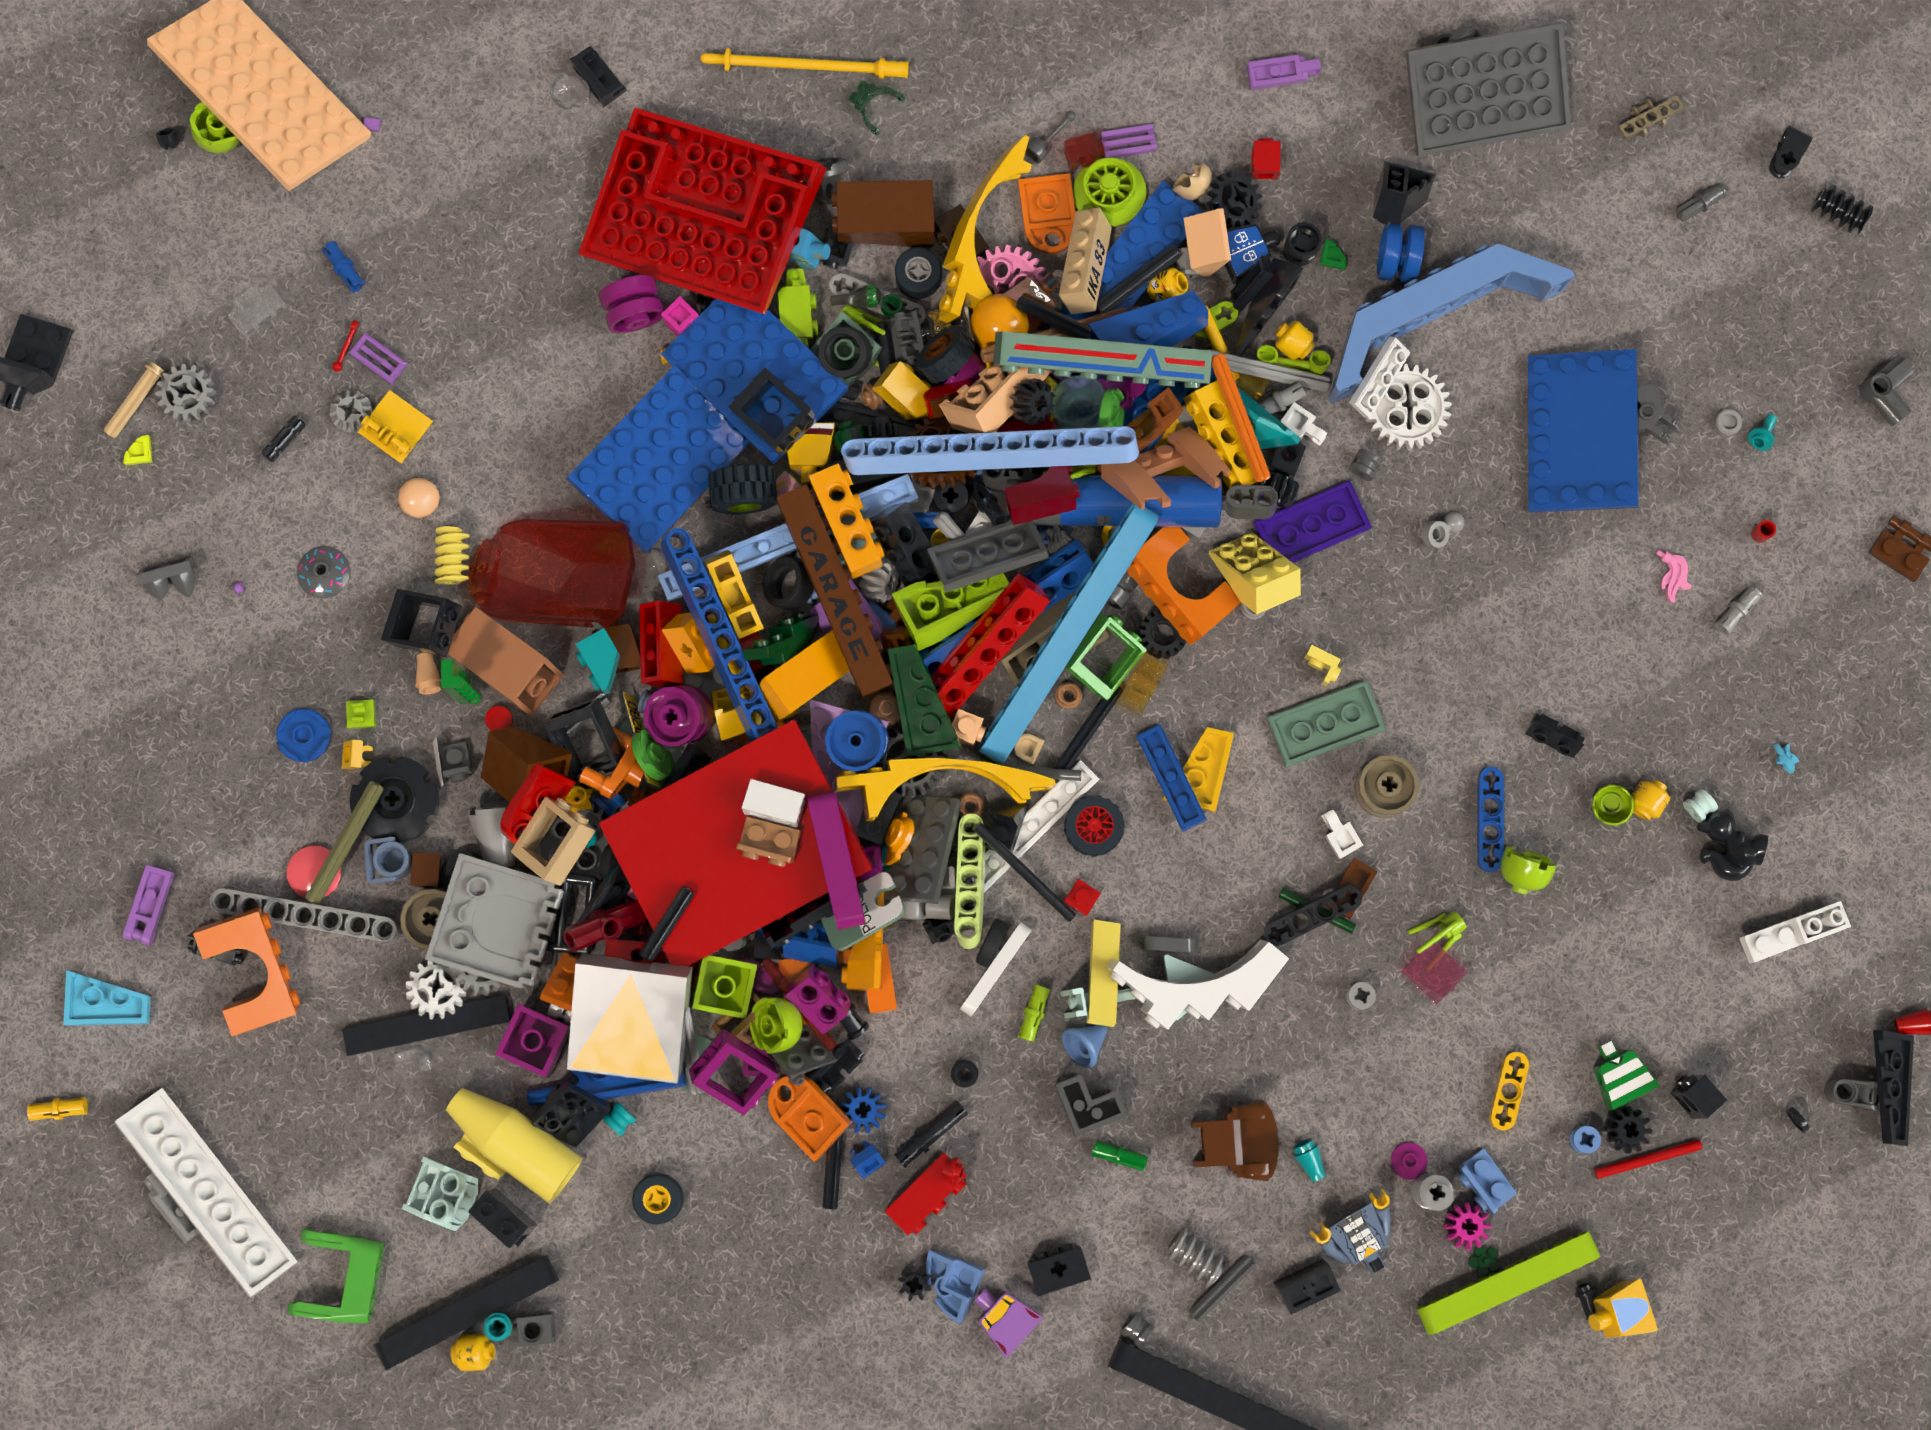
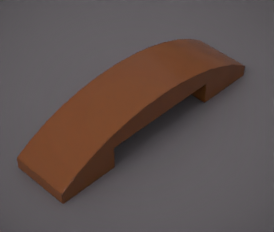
M1169 387L1147 404L1149 408L1126 425V427H1130L1135 431L1139 452L1163 434L1184 411ZM1101 464L1096 465L1095 470L1098 475H1101Z

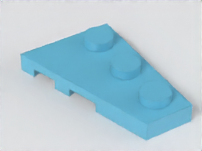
M66 970L63 1025L150 1024V996Z

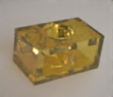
M1144 652L1117 704L1141 716L1168 665Z

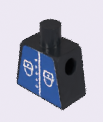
M1255 223L1227 230L1231 260L1224 266L1233 285L1242 279L1262 255L1271 259L1269 249L1280 244L1279 236L1275 230L1262 235Z

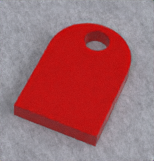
M537 762L502 815L500 823L502 834L512 843L516 844L543 799L548 797L557 800L559 797L565 800L576 782L570 777Z

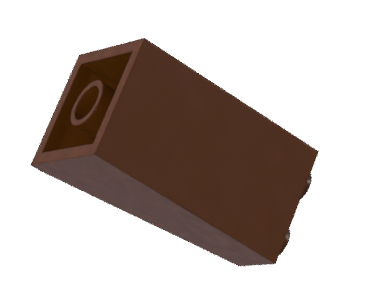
M933 180L843 181L836 183V191H831L832 207H837V216H832V233H838V242L932 248L934 238Z

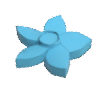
M1779 744L1773 745L1776 752L1780 755L1775 758L1776 763L1781 764L1788 773H1793L1795 770L1794 764L1798 763L1799 759L1790 753V745L1787 744L1783 748Z

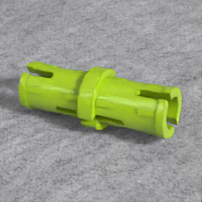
M1034 984L1028 1006L1023 1011L1025 1015L1017 1037L1031 1042L1035 1041L1041 1019H1044L1045 1016L1043 1012L1051 991L1050 989Z

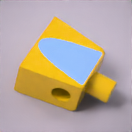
M1641 1278L1621 1281L1594 1298L1593 1303L1597 1313L1589 1316V1324L1594 1331L1602 1330L1606 1338L1629 1336L1658 1330Z

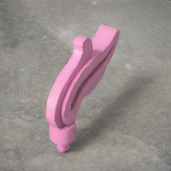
M1657 550L1656 554L1661 557L1660 560L1667 563L1669 571L1661 580V589L1664 590L1667 584L1665 591L1667 600L1670 603H1674L1679 587L1683 590H1688L1692 586L1687 582L1688 564L1682 556L1673 555L1668 551L1662 552Z

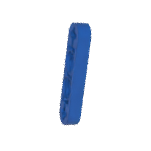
M1496 767L1485 768L1479 773L1477 779V863L1481 870L1491 873L1500 869L1504 853V777L1502 772ZM1489 772L1492 773L1493 777L1497 778V782L1492 784V792L1497 790L1498 795L1492 793L1483 795V790H1489V782L1484 781V777L1488 776ZM1486 799H1493L1497 803V811L1495 813L1489 814L1484 810L1483 803ZM1486 826H1493L1497 830L1495 840L1489 841L1483 836V829ZM1483 844L1488 846L1498 845V849H1492V857L1497 858V862L1492 864V868L1483 860L1484 857L1489 855V848L1483 849Z

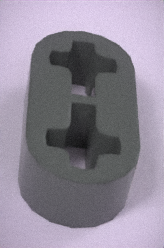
M1145 936L1143 950L1194 954L1196 939Z

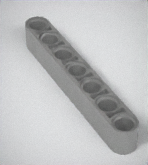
M217 889L210 896L211 908L218 913L230 916L246 912L248 902L255 899L258 907L262 908L263 913L267 912L271 922L275 924L383 943L395 942L401 934L399 923L384 916L230 889ZM229 895L231 899L230 905L222 909L220 900L223 896ZM282 904L285 912L282 917L275 918L273 914L274 908ZM309 909L312 917L307 923H302L300 915L303 910ZM336 913L339 918L338 924L330 928L327 924V919L331 914ZM363 918L366 923L365 929L357 933L354 929V923L357 919ZM390 923L393 931L390 936L383 937L381 935V928L384 924Z

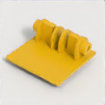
M389 390L371 415L365 416L362 420V427L358 433L402 464L433 421Z

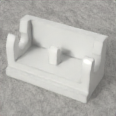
M751 779L742 810L745 815L798 829L805 805V794Z

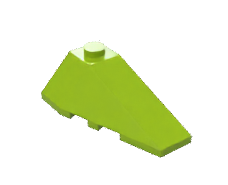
M1002 573L945 593L940 581L932 583L921 581L892 593V597L914 644L921 651L944 640L984 613L1008 586L1009 582L1005 574Z

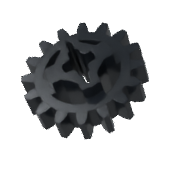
M1234 170L1217 176V180L1210 183L1213 189L1207 192V195L1212 197V200L1207 202V205L1213 206L1214 210L1224 209L1226 228L1232 226L1237 228L1253 223L1252 220L1259 216L1256 210L1262 208V205L1257 202V199L1261 198L1262 194H1256L1255 191L1259 187L1258 184L1252 186V177L1249 176L1244 179L1242 171L1235 174Z

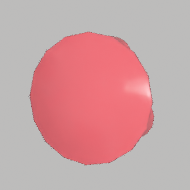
M308 846L300 849L292 856L287 866V880L291 889L297 895L305 898L331 850L322 846ZM341 867L324 897L337 889L341 879Z

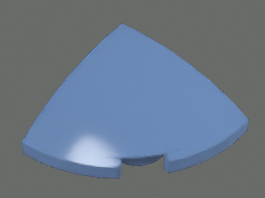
M930 1249L926 1262V1275H931L927 1282L928 1285H932L933 1272L935 1292L939 1295L935 1302L948 1317L961 1324L971 1307L986 1269L961 1258Z

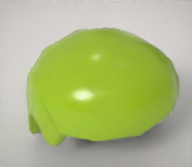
M1609 784L1599 788L1593 796L1592 810L1596 818L1603 824L1617 826L1627 822L1632 816L1634 800L1624 787Z

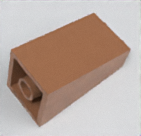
M477 607L466 615L463 624L453 634L447 653L451 658L531 718L564 676L546 657Z

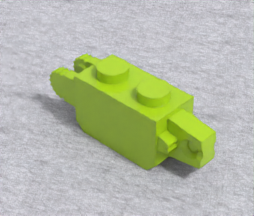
M803 269L787 270L786 287H782L778 291L780 322L809 349V344L814 343L813 335H818L817 319H812V310L817 309L816 294H810V286L806 284Z

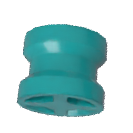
M618 1101L613 1105V1110L610 1114L603 1118L620 1136L626 1133V1128L629 1124H634L637 1121Z

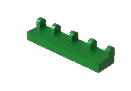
M441 660V688L459 704H478L481 701V696L471 687V677L453 660Z

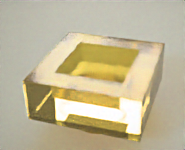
M1242 373L1237 387L1259 400L1270 380Z

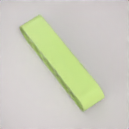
M972 813L961 818L958 830L954 930L959 944L966 949H973L981 943L983 927L986 847L985 841L976 832H966L978 822L983 824L980 816ZM970 852L978 853L973 859L965 858ZM970 877L977 879L975 883L970 885L964 883ZM968 903L976 904L972 910L966 911L963 909ZM966 929L975 930L973 935L969 937L962 936Z

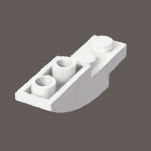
M1839 901L1763 928L1739 939L1750 964L1851 927L1843 905Z

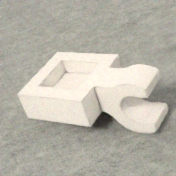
M1295 402L1280 421L1300 439L1306 435L1319 446L1327 435L1324 430L1313 424L1316 416Z
M1334 810L1321 815L1327 827L1331 830L1325 837L1338 859L1363 846L1351 823L1347 822L1342 825Z

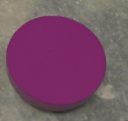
M1415 1143L1400 1144L1391 1155V1167L1396 1175L1403 1179L1413 1180L1418 1178L1425 1172L1428 1165L1425 1151Z

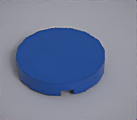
M311 709L289 712L281 719L277 727L276 735L279 749L286 757L296 762L308 763L317 760L326 752L331 743L329 723L320 713Z

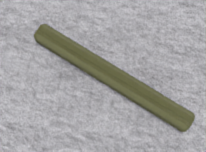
M370 781L305 896L310 903L319 905L384 791L380 784Z

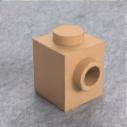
M958 709L952 725L960 743L973 748L976 741L981 743L986 731V727L982 726L984 719Z

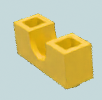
M726 550L703 560L738 639L764 629L731 552Z

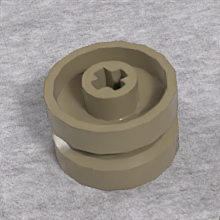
M1394 755L1380 756L1371 760L1357 774L1354 783L1355 797L1360 807L1369 815L1378 818H1392L1408 809L1416 800L1419 791L1418 776L1413 766L1405 759ZM1383 783L1389 786L1388 792H1386V787L1382 786Z
M436 889L421 890L411 896L403 906L400 916L401 929L407 940L416 947L428 950L435 926L431 924V920L435 916L439 917L446 892Z

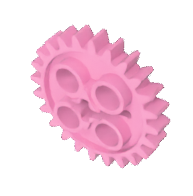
M1006 245L1005 251H1003L1002 247L996 246L995 254L991 250H986L987 259L980 256L977 257L982 277L988 287H993L994 294H1003L1006 292L1003 288L1005 284H1008L1010 289L1031 274L1040 281L1043 278L1041 274L1044 273L1046 268L1036 267L1040 262L1039 258H1034L1030 261L1032 252L1026 251L1022 255V248L1016 247L1013 253V248L1010 245ZM1005 263L1008 267V273L1002 278L999 275V267ZM1017 268H1019L1020 272L1018 275L1015 276Z

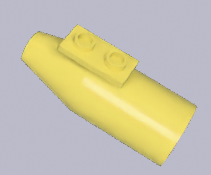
M465 1088L457 1092L446 1108L448 1114L465 1133L461 1140L453 1147L460 1152L464 1159L473 1161L482 1168L486 1175L497 1180L508 1173L549 1204L561 1193L583 1160L580 1155L554 1136L533 1126L532 1120L517 1109Z

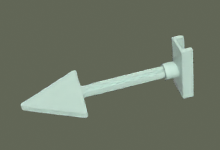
M1163 956L1167 981H1190L1214 974L1172 956ZM1083 988L1060 991L1061 997H1070L1068 1004L1072 1012L1064 1013L1065 1019L1087 1015L1088 993H1084ZM1133 989L1118 990L1117 1002L1136 999L1130 994ZM1185 1008L1176 1020H1179L1183 1015L1187 1013L1185 1011Z

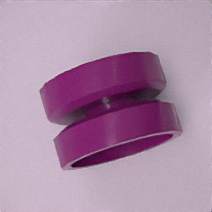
M636 275L623 278L600 290L598 296L602 308L608 311L605 318L608 328L612 333H630L650 327L662 320L661 313L664 311L662 301L659 298H655L658 294V288L652 276Z
M692 685L664 687L652 694L646 702L644 709V724L649 735L658 743L666 746L685 745L704 738L711 729L714 718L713 706L708 696L700 688Z

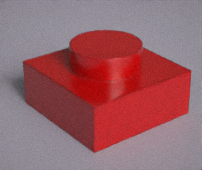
M1078 879L1064 900V903L1087 917L1101 893Z

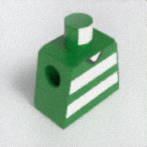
M1612 1040L1597 1047L1604 1062L1594 1066L1593 1069L1607 1110H1614L1659 1087L1656 1079L1633 1050H1626L1619 1054Z

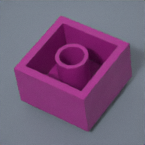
M518 1004L495 1055L545 1078H550L570 1035V1026L529 1007Z

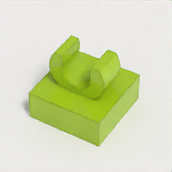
M375 700L346 701L348 729L376 727Z

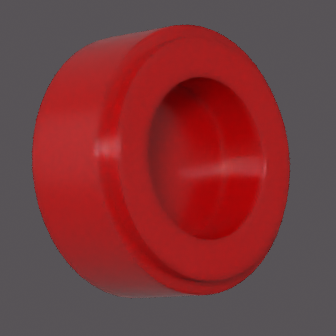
M494 706L487 711L485 724L491 731L509 727L513 724V716L507 708Z

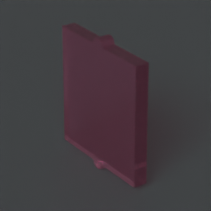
M1436 942L1420 954L1416 952L1414 954L1415 957L1401 971L1436 1005L1450 991H1454V986L1468 973Z

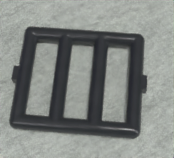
M516 866L508 867L513 870H517L526 874L539 877L530 868ZM568 873L561 886L559 885V889L563 890L564 894L559 909H557L555 941L546 940L548 944L545 951L564 952L581 955L582 953L591 954L593 944L576 952L571 951L564 940L563 932L567 928L571 884L587 886L586 908L598 889V878L593 875Z

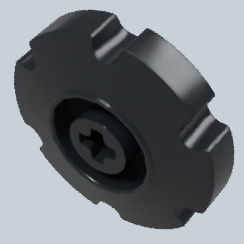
M401 756L394 764L391 763L388 757H383L363 768L360 772V775L363 777L362 783L360 785L353 784L351 788V813L370 781L380 784L384 791L364 824L362 831L374 839L397 836L402 843L412 841L425 833L430 827L426 819L429 815H437L440 800L437 784L434 782L427 783L426 781L427 776L430 774L429 771L418 762ZM394 794L400 797V801H396L395 806L389 802V799L394 798Z

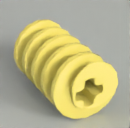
M443 526L436 528L435 532L440 536L435 538V543L440 546L435 548V553L440 557L435 558V564L439 567L435 569L434 574L440 578L435 579L434 583L454 585L469 580L468 576L461 574V571L468 570L469 566L461 564V561L469 559V555L463 554L462 550L468 549L470 545L462 543V540L469 538L470 535L462 532V529L458 527Z

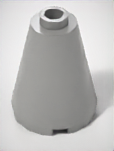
M509 802L483 805V809L476 810V806L467 808V815L483 860L507 868L509 866H516L517 857L510 852L515 844L508 840L500 829L501 818Z

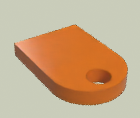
M1070 173L1018 179L1024 232L1028 243L1035 250L1044 254H1058L1068 249L1075 217ZM1050 234L1057 235L1060 243L1057 246L1051 247L1045 242L1046 236Z
M785 1076L779 1079L769 1092L768 1107L770 1114L776 1123L815 1162L821 1158L852 1121L809 1077L804 1076V1083L796 1086L791 1084L789 1078ZM783 1085L788 1086L791 1090V1098L789 1100L785 1099L781 1094Z

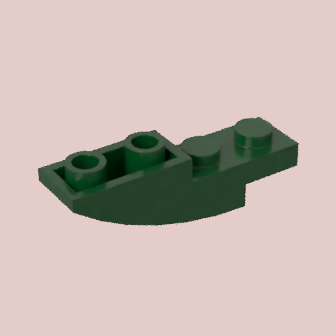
M798 612L791 614V617L779 619L777 625L768 628L770 635L766 636L767 639L753 641V646L743 650L745 661L760 659L761 666L786 663L799 654L806 646L819 621L818 615L807 616V612Z

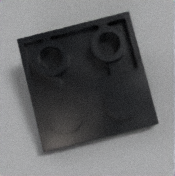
M571 1073L561 1085H556L546 1096V1101L536 1111L531 1120L533 1126L576 1148L611 1111L608 1102L576 1086L579 1078Z

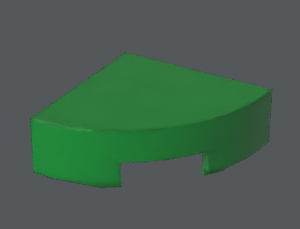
M1325 238L1319 265L1345 271L1346 258L1335 242Z

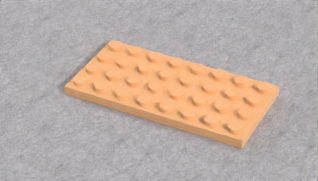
M210 0L147 39V45L288 191L300 185L371 137V132L243 0Z

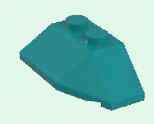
M1238 388L1261 449L1294 445L1300 442L1301 439L1291 429Z

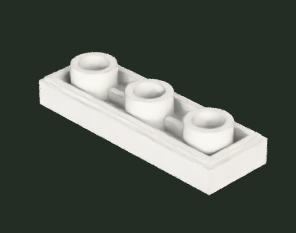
M1389 336L1349 401L1365 418H1371L1410 354L1408 349L1396 337Z

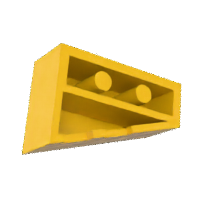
M762 680L757 681L759 688ZM740 687L739 693L741 697L748 700L750 698V691L746 687ZM726 689L712 691L714 712L721 740L723 741L745 733ZM799 708L794 710L792 713H790L783 719L793 717L795 714L800 713ZM757 712L751 713L753 723L760 725L762 722L760 714Z

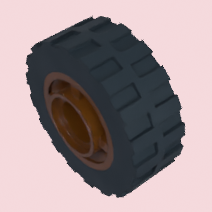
M949 326L941 330V332L926 343L917 357L916 365L932 383L943 382L947 378L952 377L968 362L975 349V342L961 326Z

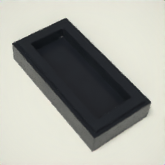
M1262 255L1230 291L1234 309L1242 312L1272 278L1273 271L1269 258Z

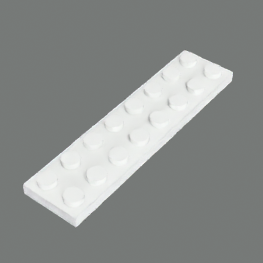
M163 1088L115 1121L118 1129L250 1298L297 1263L291 1252Z

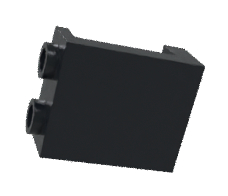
M497 1188L486 1190L468 1210L471 1216L508 1248H511L514 1244L520 1246L537 1226L532 1219Z

